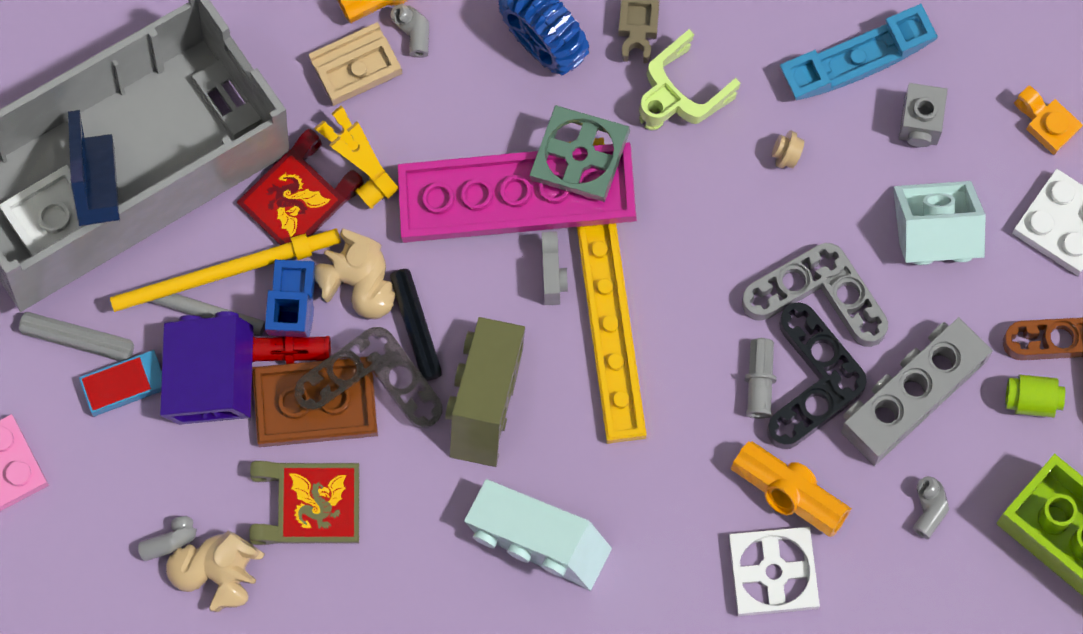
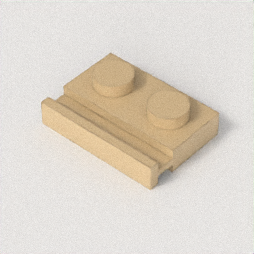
M378 22L308 54L333 106L403 74L402 68L386 37L383 35Z

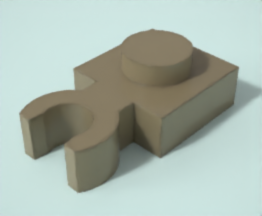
M621 0L619 36L629 37L622 45L623 62H628L629 52L634 48L642 50L643 63L649 62L651 45L646 38L657 39L660 0Z

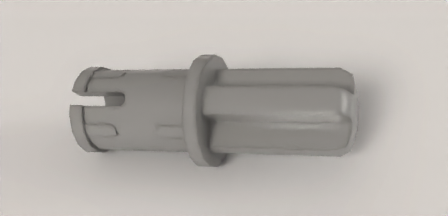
M758 338L753 339L750 343L749 374L745 375V381L748 382V407L746 415L751 418L764 419L772 417V384L776 383V376L773 375L774 342L771 339Z

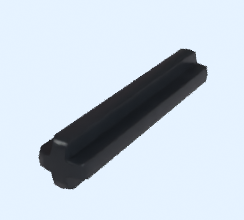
M409 269L394 271L390 274V279L421 379L423 381L437 379L442 375V371Z

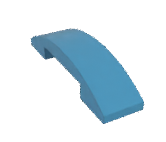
M919 4L886 18V24L818 54L816 50L810 51L780 64V68L795 100L805 99L836 90L880 72L937 40L938 36L922 4Z

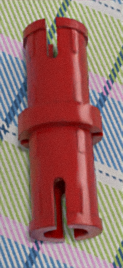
M330 336L309 338L253 337L252 362L286 361V364H294L295 361L331 360Z

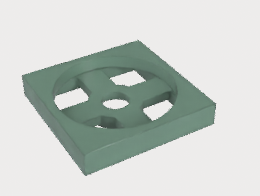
M555 105L529 175L530 179L605 202L630 133L629 126ZM569 123L582 126L577 140L571 143L555 139L557 131ZM598 130L606 132L610 136L614 147L613 155L595 150L593 143ZM577 148L586 149L588 152L587 158L583 161L575 160L573 158L574 150ZM549 154L566 160L568 166L563 180L550 170L547 164ZM591 167L605 170L595 180L579 183L583 171Z

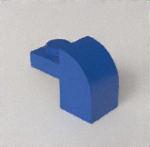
M275 259L272 291L268 290L265 331L268 336L309 338L314 315L313 293L316 266L314 261Z

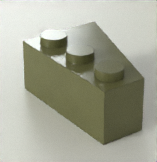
M479 317L475 332H467L463 354L468 355L466 364H458L454 386L459 387L457 397L450 395L445 419L452 420L450 458L497 467L499 440L501 432L505 431L507 418L505 417L511 395L513 396L524 348L525 326Z

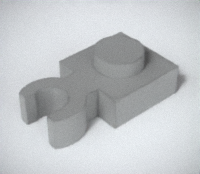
M557 231L542 232L545 305H560V292H568L567 268H559Z

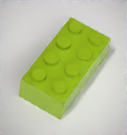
M1054 453L1005 510L996 524L1083 596V476Z

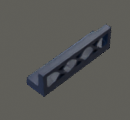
M80 110L68 111L71 186L79 226L120 220L112 134L85 138Z

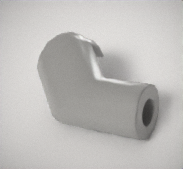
M395 5L391 10V20L410 37L409 54L413 57H426L429 44L428 20L410 5Z
M926 476L917 484L923 513L912 528L921 537L929 539L948 513L949 505L942 484L934 477Z
M189 516L177 517L171 523L172 532L141 541L138 545L141 558L144 561H149L162 557L192 542L197 530L193 528L192 518Z

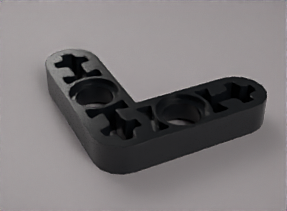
M801 302L792 303L783 310L779 322L780 330L820 380L770 418L767 435L770 442L780 449H791L797 446L859 399L867 383L866 375L859 364L810 306ZM791 315L797 318L802 316L807 318L804 327L810 335L813 334L814 330L819 332L813 335L806 345L801 342L805 340V332L799 326L793 329L789 326L792 319ZM818 343H826L832 347L834 357L827 362L817 361L812 355V347ZM839 360L844 362L840 366V372L847 379L852 376L857 379L854 384V391L849 387L843 390L839 387L842 379L836 370L831 375L827 374V371L833 369ZM813 396L822 397L828 404V411L821 416L811 415L806 409V401ZM797 408L802 421L794 426L792 431L794 437L790 438L787 434L780 437L777 435L779 429L778 422L781 421L784 425L790 424L797 417V413L793 411ZM803 420L810 426L805 427Z

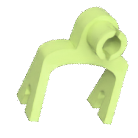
M690 29L649 63L647 78L653 88L643 95L639 106L640 123L643 124L646 121L644 127L648 130L659 129L664 121L675 113L687 122L698 124L736 98V91L741 84L737 78L732 80L705 104L691 101L671 83L663 67L690 50V42L694 37V33Z

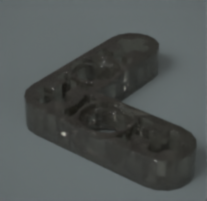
M372 327L360 334L302 376L294 389V398L302 409L317 411L373 372L408 421L414 426L429 428L435 425L443 412L442 403L437 394L394 336L382 327ZM374 336L377 340L383 337L387 341L383 347L385 354L380 356L378 352H373L365 358V361L371 365L364 368L360 357L351 349L357 346L359 352L362 353L370 345L369 337ZM341 358L352 360L356 366V373L349 380H341L333 372L334 363ZM396 367L407 368L412 375L411 384L404 389L395 388L389 381L390 371ZM325 369L329 380L338 389L331 392L328 385L320 391L319 396L321 400L316 403L312 398L305 401L302 398V395L305 393L303 385L308 382L312 386L318 385L324 380V377L318 373ZM417 384L424 390L417 393L419 399L424 404L431 401L434 405L431 410L433 418L430 420L425 416L420 418L415 416L414 412L418 407L412 397L407 403H404L401 399L402 396L410 394Z

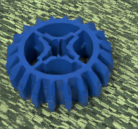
M498 0L499 12L503 17V21L508 25L509 31L516 37L517 42L535 60H538L544 68L548 67L552 73L565 75L570 70L572 71L578 67L589 54V43L585 33L579 27V22L573 18L572 12L568 11L559 0Z

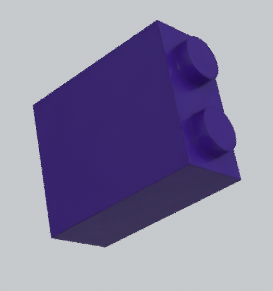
M230 311L217 312L215 317L204 319L200 316L185 315L181 316L179 321L164 323L160 416L178 425L251 418L253 325L240 318L238 313Z

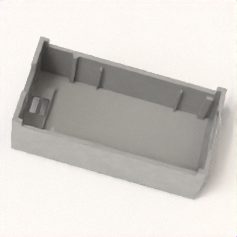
M188 0V3L0 109V204L63 166L67 165L70 169L68 111L80 110L85 138L112 134L120 213V220L85 225L31 257L0 211V282L19 311L22 312L278 161L289 151L285 107L257 68L253 69L230 36L229 27L210 0ZM228 81L232 83L245 104L238 108L222 86ZM214 89L218 91L231 112L224 116L209 96V92Z

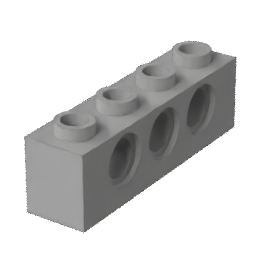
M959 317L950 325L946 322L941 323L929 335L928 339L931 343L922 351L918 348L913 349L900 362L903 369L893 378L889 374L885 375L872 388L871 391L875 394L865 404L860 400L857 401L843 415L846 422L841 433L874 467L978 371L992 354L993 350ZM944 356L950 360L952 368L948 370L939 369L934 365L932 358ZM916 382L921 385L924 394L912 396L905 391L904 384ZM888 408L894 413L896 420L891 423H884L877 418L875 410Z

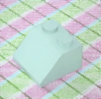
M972 181L894 186L899 244L906 263L912 262L917 265H927L933 261L941 260L968 262L973 258H985L986 214Z

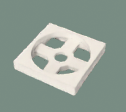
M810 527L729 534L738 616L819 609L820 604ZM789 540L797 545L804 554V561L786 562L780 558L778 541ZM762 542L764 560L759 565L741 567L740 559L745 550L752 543ZM769 565L779 566L782 571L780 578L776 580L768 578L766 568ZM806 578L807 586L802 594L795 600L786 603L784 585L789 579ZM760 582L765 586L768 592L769 605L751 597L744 589L743 584Z

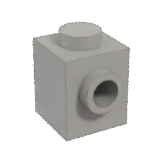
M915 83L908 84L903 103L899 140H905L908 144L915 147H928L938 144L943 128L948 88Z

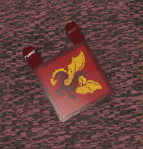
M307 129L298 138L293 147L237 201V204L279 245L289 243L292 237L305 233L307 237L312 236L342 205L357 195L355 190L364 184L362 177L356 171L350 170L334 189L305 161L322 146V141L312 129Z

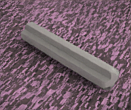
M25 312L19 323V330L24 335L120 361L130 359L134 351V344L130 339L31 312Z

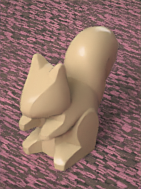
M342 228L340 234L345 241L343 251L337 253L325 250L324 254L333 264L322 263L315 266L314 278L322 290V299L327 303L330 302L340 285L345 283L354 286L351 302L353 309L358 315L367 319L382 318L394 306L395 292L392 291V283L384 280L386 262L381 251V244L371 238Z
M228 530L224 534H219L205 540L198 549L191 544L184 548H178L168 558L166 574L172 585L182 592L197 590L208 579L214 581L218 588L209 609L210 611L219 612L223 608H235L246 604L249 595L246 589L240 585V582L256 583V579L246 571V566L251 559H262L265 553L239 535Z

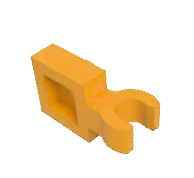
M1030 85L1018 95V99L1014 102V105L1032 120L1026 130L1053 155L1083 126L1056 99L1046 106L1040 94Z

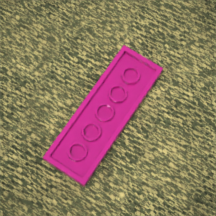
M630 142L625 144L605 202L532 181L529 175L538 151L398 164L401 239L405 243L635 222L637 217ZM613 144L594 146L596 151L613 155ZM577 148L573 152V158L577 161H583L588 156V152L584 148ZM549 154L547 164L550 170L563 180L568 166L566 160ZM591 167L583 171L579 183L595 180L605 170Z

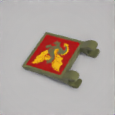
M253 461L251 463L250 474L253 482L279 481L278 526L267 524L251 525L249 528L251 544L359 543V463H276L269 461Z

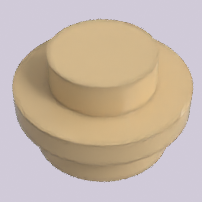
M790 130L786 136L780 135L777 138L772 150V157L776 158V167L783 169L787 166L793 169L799 161L804 148V140L798 138L796 132Z

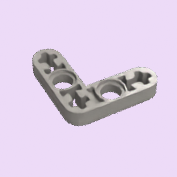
M832 243L820 244L750 284L743 294L742 307L746 315L754 320L763 321L783 311L788 305L797 303L821 289L858 344L864 347L878 345L883 341L888 330L887 318L842 249ZM821 255H824L827 259L834 257L836 260L833 270H830L827 266L818 269L814 275V278L817 280L813 281L810 270L819 265ZM791 272L798 273L804 278L805 285L798 291L788 290L782 282L783 277ZM774 282L778 293L768 299L767 308L763 309L760 305L753 307L751 304L753 303L754 294L758 293L760 297H765L772 293L773 286L771 283ZM845 285L854 287L859 293V300L853 304L841 302L837 296L838 289ZM866 304L868 307L864 309L863 316L869 323H874L875 321L878 323L875 331L876 335H872L870 331L864 333L861 331L863 319L859 313L853 318L849 314L856 313Z

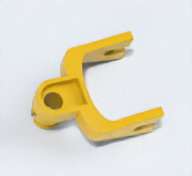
M340 105L331 113L337 123L342 126L340 133H335L333 128L324 120L314 129L332 142L329 144L330 147L365 172L370 178L355 191L368 207L373 209L384 197L389 199L399 190V187L380 165L360 124L356 121L352 125L343 106Z

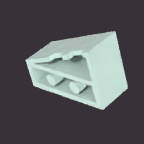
M488 479L483 483L464 520L474 532L473 538L479 543L490 548H495L498 545L506 549L507 553L514 558L526 563L530 561L541 566L546 571L563 577L589 591L592 590L612 550L611 546L589 520Z

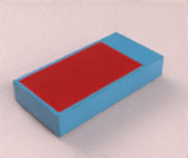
M154 350L79 377L92 415L95 417L161 392L162 369Z

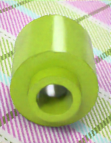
M1021 374L1018 375V378L1008 377L1005 409L1015 410V414L1054 418L1056 410L1063 411L1065 387L1059 386L1058 378Z

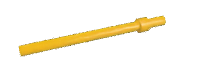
M337 228L309 237L305 233L292 237L291 242L112 296L110 297L113 311L117 312L274 264L275 259L287 260L296 257L297 260L311 257L313 251L340 244L341 239Z

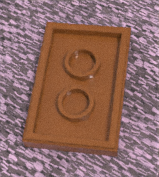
M371 356L252 367L259 448L378 436Z

